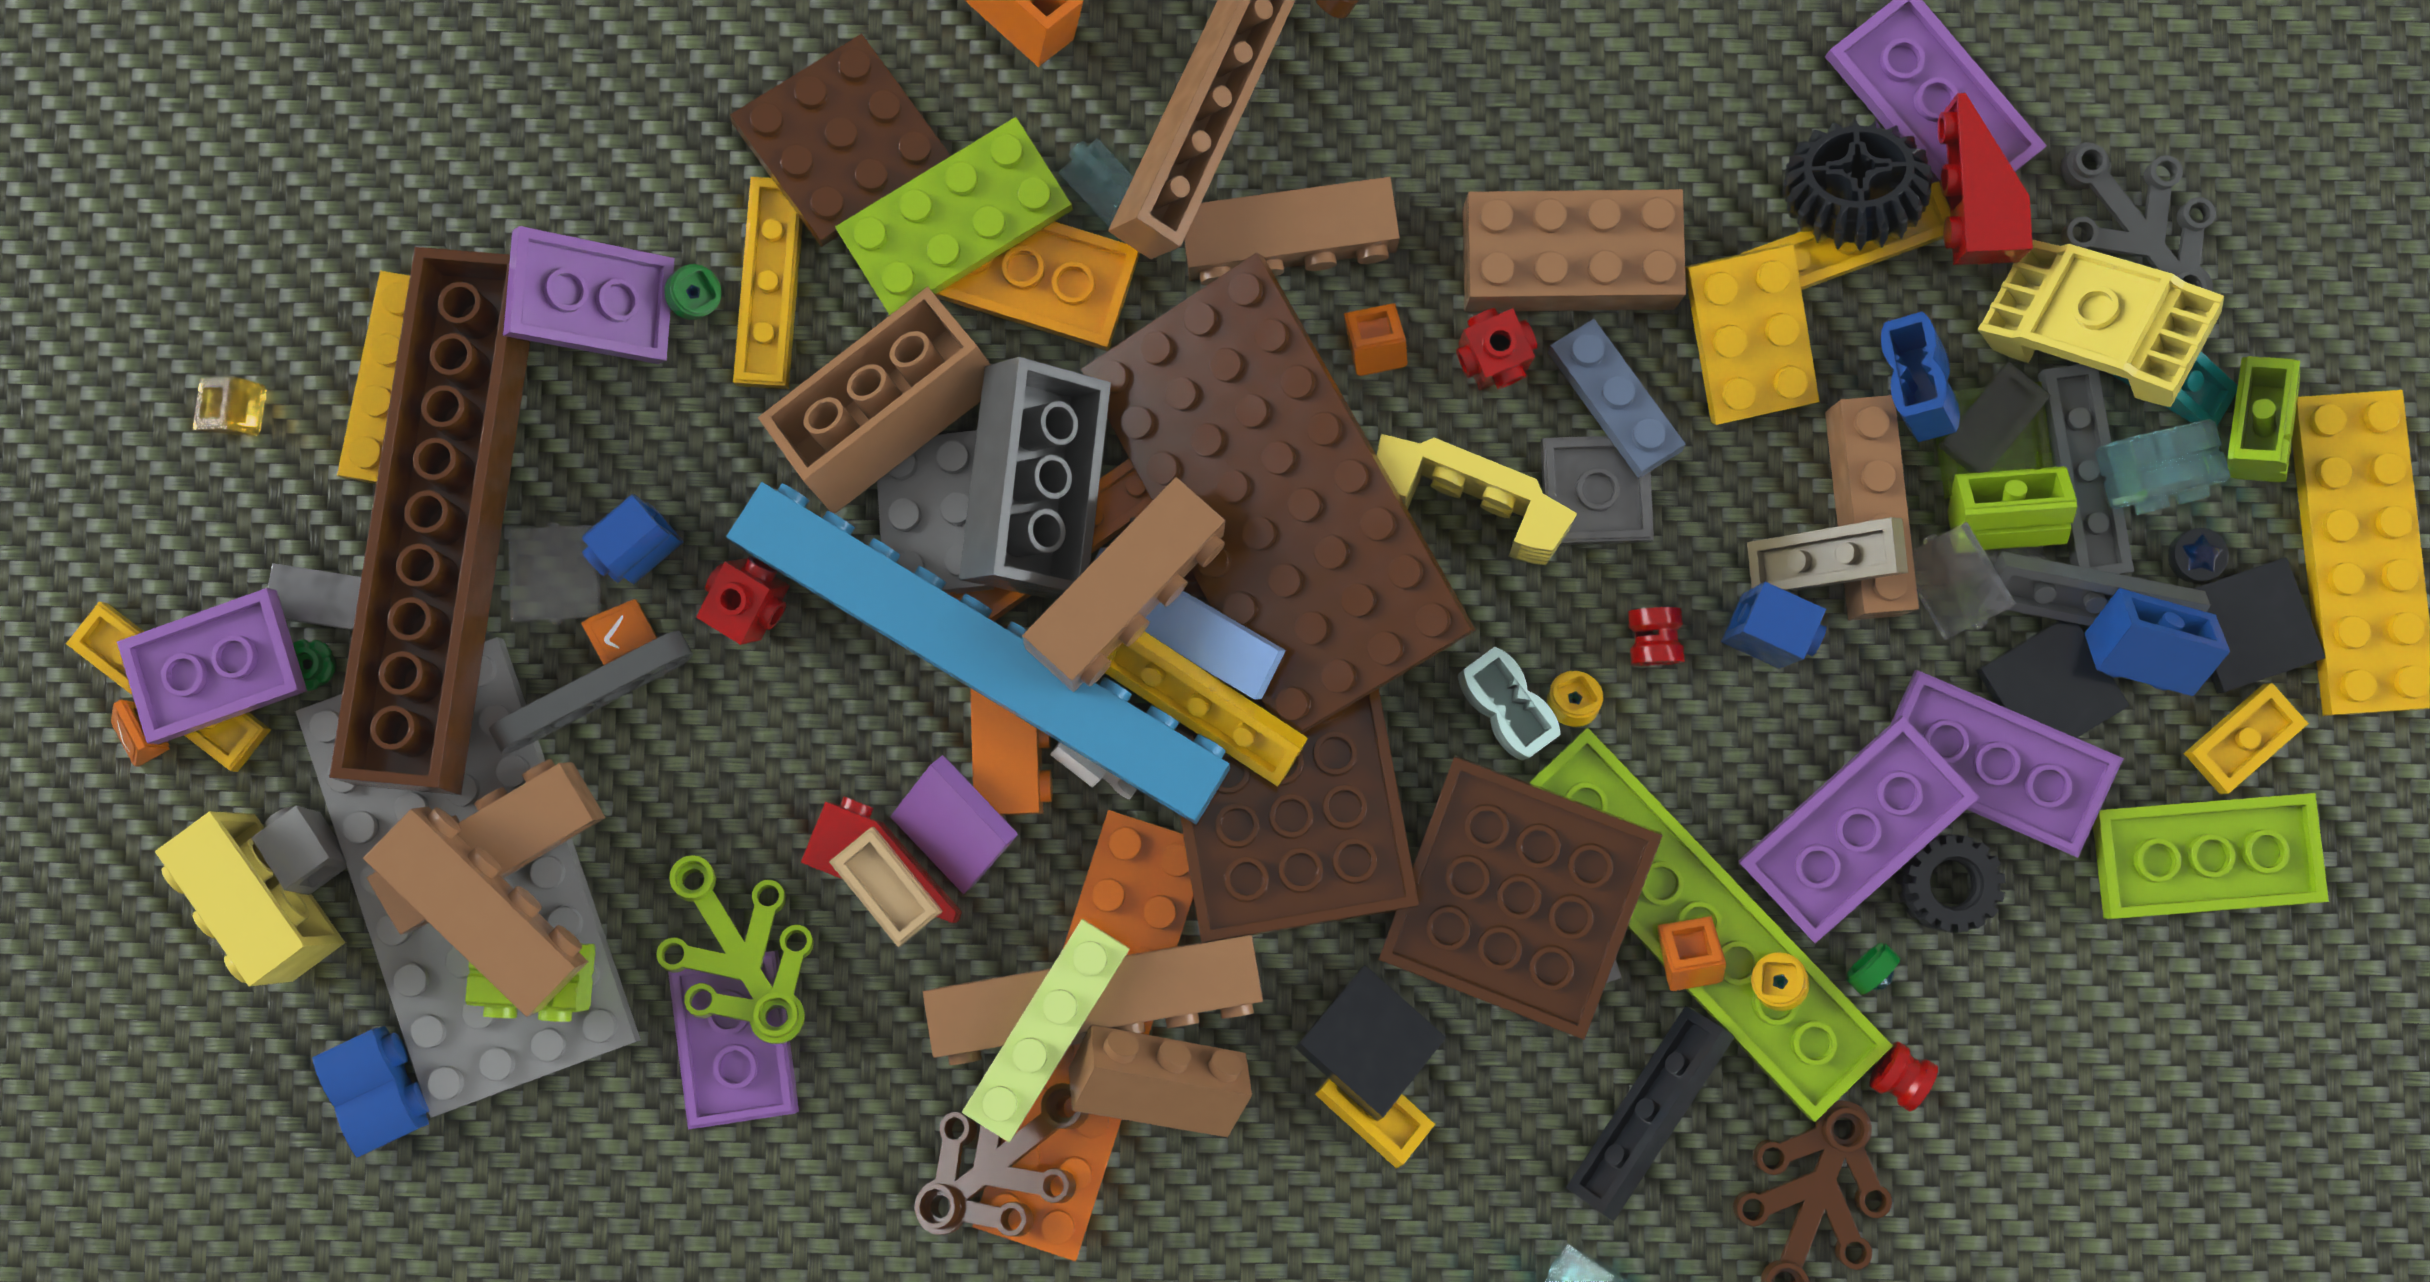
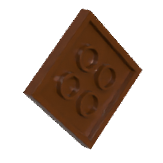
M862 33L730 114L734 127L821 247L840 236L835 226L951 156Z

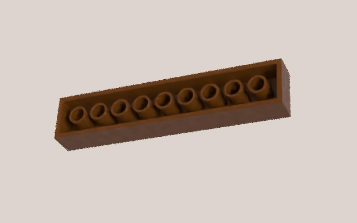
M424 247L414 248L329 778L355 786L451 795L462 794L530 341L503 336L510 254Z

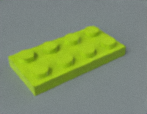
M1014 117L838 224L835 228L885 309L891 315L926 287H929L934 295L1068 214L1073 208L1017 117Z
M2316 793L2105 809L2099 811L2093 824L2103 919L2329 902Z

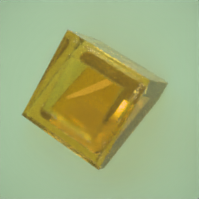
M238 377L201 378L193 429L245 436L259 435L266 387L263 384Z

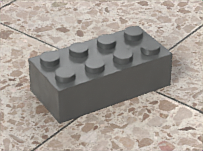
M1022 357L985 366L959 580L1047 599H1058L1090 566L1111 382Z

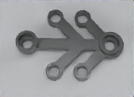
M2090 142L2081 143L2064 156L2060 165V172L2064 181L2076 189L2091 188L2124 231L2099 228L2092 219L2077 217L2063 228L2061 232L2063 245L2072 244L2085 249L2145 257L2153 268L2172 273L2182 280L2189 281L2192 285L2213 292L2212 279L2208 272L2200 266L2204 229L2213 223L2216 216L2215 207L2208 199L2196 197L2179 208L2177 222L2182 228L2177 258L2165 244L2172 186L2180 181L2183 174L2182 165L2176 158L2168 155L2160 156L2146 167L2144 180L2148 190L2145 214L2143 216L2108 172L2110 166L2109 157L2101 146ZM2082 155H2088L2095 161V170H2089L2084 167ZM2157 166L2165 167L2169 171V181H2163L2157 176ZM2190 208H2196L2201 211L2203 215L2202 223H2197L2191 219L2189 215ZM2073 227H2080L2085 230L2087 234L2086 242H2079L2074 238Z

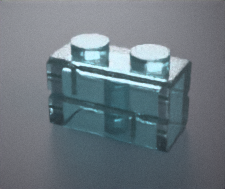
M2207 419L2126 438L2098 447L2095 454L2101 475L2107 479L2104 482L2110 507L2119 509L2134 505L2136 514L2140 515L2170 507L2168 496L2175 495L2178 505L2211 497L2209 486L2226 482L2230 477L2225 455L2223 452H2219V447L2222 444L2216 422Z

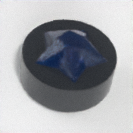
M2195 528L2179 534L2172 541L2168 550V562L2172 571L2180 579L2190 583H2201L2216 578L2224 571L2229 559L2228 547L2224 539L2215 531L2207 528Z

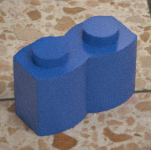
M1922 311L1885 322L1881 332V347L1884 357L1893 371L1891 395L1910 433L1918 442L1957 432L1960 422V408L1957 398L1948 383L1950 373L1949 358L1931 320Z
M631 494L582 536L583 541L588 545L582 551V554L602 576L608 574L617 583L625 578L630 583L635 584L682 545L684 541L651 504L643 502L638 496Z
M386 1026L371 1029L312 1057L321 1086L335 1108L341 1131L356 1158L429 1124L426 1115L429 1109L418 1082L412 1083L406 1073L404 1063L408 1062L407 1049L399 1035L394 1032L390 1034Z

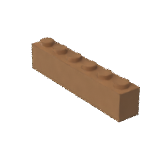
M1217 0L1108 232L1149 259L1156 258L1181 247L1295 0Z
M1246 935L1126 955L1071 1045L1082 1043L1091 1024L1143 1033L1145 1032L1144 1022L1165 1018L1167 1028H1174L1199 1023V1012L1220 1009L1221 1019L1253 1014L1252 1003L1263 1002L1253 936ZM1051 968L922 991L933 1058L948 1056L949 1065L965 1064L982 1060L981 1050L1003 1046Z

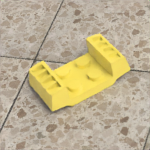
M2032 240L2033 249L2018 263H2013L2012 269L2006 280L2003 281L1994 302L1991 303L1987 315L1978 327V331L1989 346L1996 352L2025 363H2029L2035 350L2126 378L2129 380L2135 398L2171 407L2222 312L2224 295L2187 283L2172 273L2072 244L2059 246Z
M1384 434L1380 437L1377 457L1407 509L1423 475L1432 479L1433 481L1430 486L1443 494L1460 498L1462 492L1481 499L1480 507L1492 514L1510 518L1513 512L1523 516L1524 518L1509 554L1510 557L1517 560L1546 565L1569 532L1577 515L1576 512L1543 494L1537 479L1437 438L1416 443Z

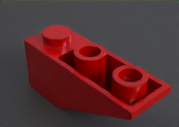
M1957 93L1938 118V140L1940 144H1946L1947 164H1944L1941 170V192L1944 197L1949 196L1950 216L1946 217L1943 230L1946 249H1952L1953 265L2018 263L2033 249L2030 195L1967 94Z

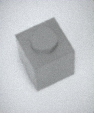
M300 806L283 808L266 820L265 824L267 827L251 837L282 888L286 891L310 895L347 868V861L343 856L337 837L321 812Z

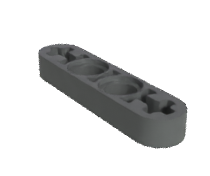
M681 631L667 633L506 715L489 727V732L501 754L514 752L678 668L693 657V653Z

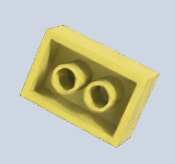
M209 811L155 851L164 864V867L161 869L163 877L175 891L185 894L196 910L193 912L195 923L203 933L210 938H215L227 954L224 957L225 965L237 980L247 983L249 987L293 982L345 944V941L312 894L305 895L286 891L282 888L251 838L264 829V826L255 814Z

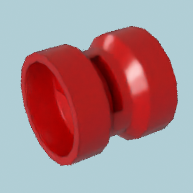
M1654 607L1628 611L1629 628L1635 633V644L1630 648L1631 665L1661 666L1685 663L1684 645L1678 641V630L1683 625L1682 608Z

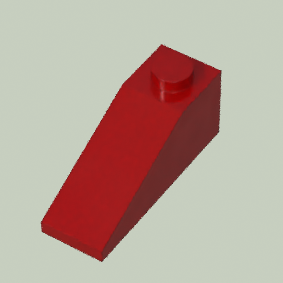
M846 796L843 797L840 805L825 801L801 863L842 879L829 861L869 828L875 827L942 909L943 912L937 917L951 923L959 922L962 911L885 823L871 818L873 807Z

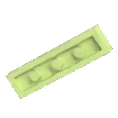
M1081 919L962 1113L1002 1139L1010 1142L1130 948L1088 921Z

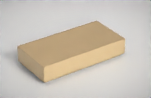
M875 827L869 828L829 861L897 947L905 944L943 912Z

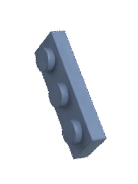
M1592 319L1550 345L1549 356L1638 479L1683 451L1686 445L1595 319Z

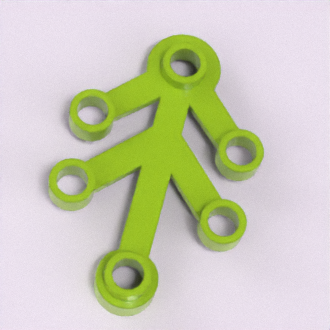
M695 855L679 859L670 871L671 887L681 899L696 904L725 954L691 947L682 939L672 937L665 939L657 948L656 957L659 964L666 971L672 973L690 969L741 980L753 998L747 999L717 994L710 985L698 983L691 986L685 993L684 1004L686 1009L697 1018H708L714 1014L750 1022L755 1035L766 1043L783 1044L792 1040L801 1031L805 1020L803 1005L794 993L803 958L811 953L814 940L810 931L802 925H791L784 929L779 940L780 947L784 953L772 988L761 967L775 914L781 911L786 903L784 889L774 880H763L754 887L752 891L754 909L744 942L713 891L716 885V875L709 862ZM694 872L703 874L704 882L700 888L690 890L685 887V879L689 874ZM768 888L777 890L779 898L774 905L764 906L759 902V896L762 891ZM801 933L806 936L807 943L802 950L791 951L787 948V940L792 934ZM672 946H680L684 950L683 959L676 964L665 962V953ZM701 991L709 992L712 997L710 1006L704 1010L694 1009L692 1006L693 997ZM778 1007L785 1009L788 1017L783 1025L774 1027L768 1024L767 1017L772 1009Z

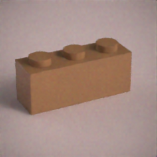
M1090 1025L1069 1066L1072 1111L1228 1138L1252 1097L1246 1053L1098 1025Z

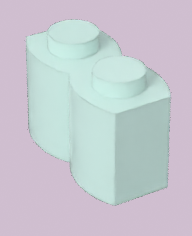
M1493 647L1458 674L1461 690L1468 702L1477 711L1490 717L1491 727L1496 739L1515 758L1519 760L1528 759L1561 735L1559 723L1554 712L1543 699L1527 690L1526 679L1521 668L1505 651Z

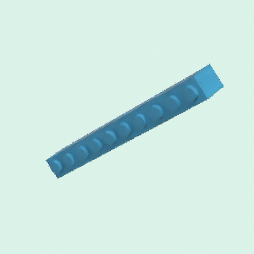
M760 483L726 536L738 548L1197 825L1230 770V764L1222 759L1226 752L1224 748L1200 734L1196 736L1194 741L1175 731L1179 724L1177 720L1154 706H1150L1147 713L1128 703L1132 694L1108 678L1104 677L1100 685L1094 683L1090 687L1083 682L1073 693L1025 649L1022 635L1027 629L1012 621L1006 629L988 618L993 610L966 593L960 601L942 591L946 585L943 579L921 566H918L914 573L896 563L901 556L898 552L875 538L871 540L869 545L864 544L851 536L855 529L854 526L828 510L823 518L819 517L805 508L810 500L791 487L782 483L776 491L765 483Z

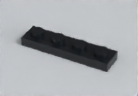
M1685 1006L1566 1188L1597 1211L1615 1221L1731 1044L1734 1036L1723 1027Z

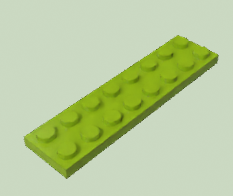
M1585 728L1528 782L1662 833L1663 836L1627 928L1664 966L1657 930L1658 925L1712 916L1726 961L1724 979L1718 984L1686 990L1721 1027L1734 1036L1733 1040L1810 1120L1816 1122L1893 1047L1878 1029L1589 728ZM1781 952L1794 956L1803 964L1808 974V994L1800 1005L1791 1010L1777 1011L1766 1007L1759 1001L1752 988L1751 975L1753 968L1761 958L1771 953ZM1784 976L1776 978L1774 986L1783 989L1788 981Z

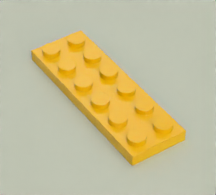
M2403 390L2298 397L2292 448L2311 618L2325 655L2324 659L2316 661L2322 716L2430 709V618Z

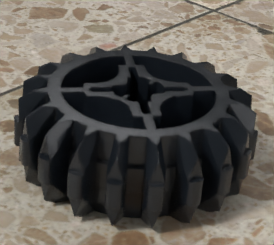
M1854 117L1849 127L1842 128L1833 121L1827 133L1813 130L1809 142H1799L1797 149L1794 151V156L1789 157V163L1786 165L1783 195L1785 196V202H1787L1789 217L1797 219L1800 232L1814 230L1813 235L1817 243L1827 238L1834 239L1837 250L1845 242L1855 243L1858 250L1861 251L1868 241H1873L1882 248L1888 236L1902 239L1907 231V227L1917 226L1922 212H1925L1926 206L1930 202L1933 174L1931 166L1928 165L1926 150L1917 149L1914 136L1900 138L1901 134L1897 125L1887 130L1880 129L1877 119L1870 126H1859Z

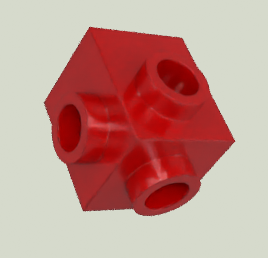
M1491 308L1473 316L1467 321L1469 327L1463 330L1456 354L1467 378H1474L1479 391L1494 384L1498 390L1521 381L1527 376L1525 371L1528 370L1535 358L1533 350L1538 347L1533 330L1527 320L1519 321L1513 308L1498 314L1496 308ZM1501 336L1507 350H1495L1491 346L1490 341Z
M748 556L745 559L725 561L724 564L718 565L709 576L705 585L708 595L696 618L739 645L762 640L766 630L772 629L781 619L786 608V602L783 601V598L790 585L775 576L777 573L775 569L753 556Z

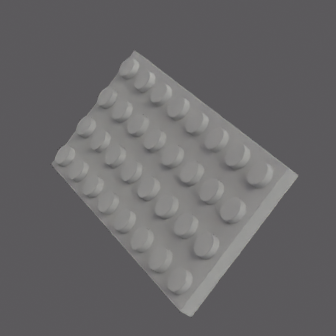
M496 637L484 643L461 795L355 786L329 778L342 694L295 711L343 856L347 861L346 865L423 1097L429 1109L430 1118L641 1041L572 838L504 878L513 889L516 886H520L538 900L542 906L538 913L553 928L557 925L563 926L580 943L594 944L596 948L594 972L592 974L591 1006L589 1010L572 1012V1021L570 1022L538 1020V1012L526 1017L519 1009L517 1018L483 1017L484 1006H469L465 1002L467 976L470 973L468 968L469 961L430 923L418 930L400 935L366 878L376 871L363 857L410 809L429 807L433 810L435 807H438L451 817L457 815L459 821H462L478 811L474 805L477 800L501 787H504L507 793L515 790L526 783L522 777L523 773L545 761L538 740L514 752L501 754L489 732V727L499 719L526 706L504 639Z

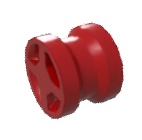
M1897 1041L1879 1059L1872 1072L1869 1087L1880 1094L1891 1093L1896 1097L1898 1105L1910 1112L1915 1110L1930 1092L1937 1078L1938 1066L1927 1059L1917 1060L1911 1056L1910 1048Z

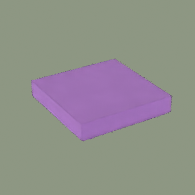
M943 755L927 768L890 816L963 894L979 881L1018 836L1017 832Z

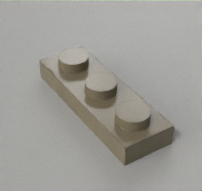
M1889 517L1747 542L1751 588L1766 581L1790 592L1908 573L1902 518Z

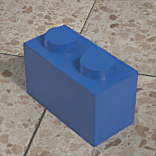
M1765 581L1741 595L1721 643L1780 669L1804 660L1806 654L1813 656L1817 652L1826 633V626L1820 624L1826 609Z
M2122 588L2116 591L2084 633L2096 670L2111 677H2123L2149 684L2159 690H2171L2194 696L2230 653L2215 614Z

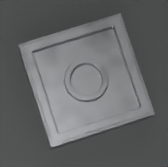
M1608 436L1542 438L1543 494L1577 513L1569 532L1560 545L1641 543L1654 540L1651 471L1638 479Z

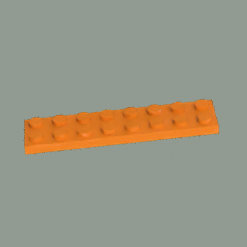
M1108 810L1064 947L1081 919L1088 921L1129 947L1130 950L1127 955L1177 947L1194 897L1183 834ZM1153 1021L1144 1022L1145 1032L1141 1034H1150ZM1081 1044L1070 1045L1017 1132L1042 1113L1041 1101L1045 1092L1051 1086L1059 1083L1070 1084L1069 1066ZM1071 1097L1064 1103V1113L1068 1118L1076 1112L1072 1111ZM1089 1114L1081 1126L1070 1130H1057L1012 1166L1039 1172H1045L1049 1169H1062L1070 1172L1075 1179L1076 1190L1073 1197L1065 1203H1050L1038 1194L992 1186L985 1187L980 1203L1001 1207L1008 1202L1024 1203L1031 1209L1034 1222L1027 1234L1013 1237L1003 1235L998 1228L973 1224L972 1227L1076 1261L1122 1119ZM1002 1139V1140H1001V1145H1002L1006 1140ZM1059 1176L1054 1177L1051 1181L1050 1188L1054 1196L1060 1195L1064 1188L1063 1181ZM1016 1209L1008 1217V1223L1013 1230L1017 1229L1021 1222L1020 1213Z

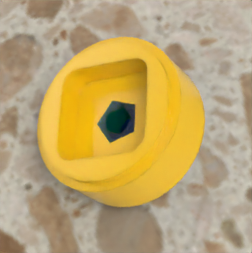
M1567 671L1558 675L1553 680L1546 702L1554 712L1558 722L1571 727H1581L1591 723L1596 718L1603 703V691L1599 683L1587 673Z
M1781 952L1771 953L1761 958L1753 968L1751 975L1752 988L1759 1001L1766 1007L1777 1011H1787L1800 1005L1806 998L1809 991V977L1803 964L1794 956Z

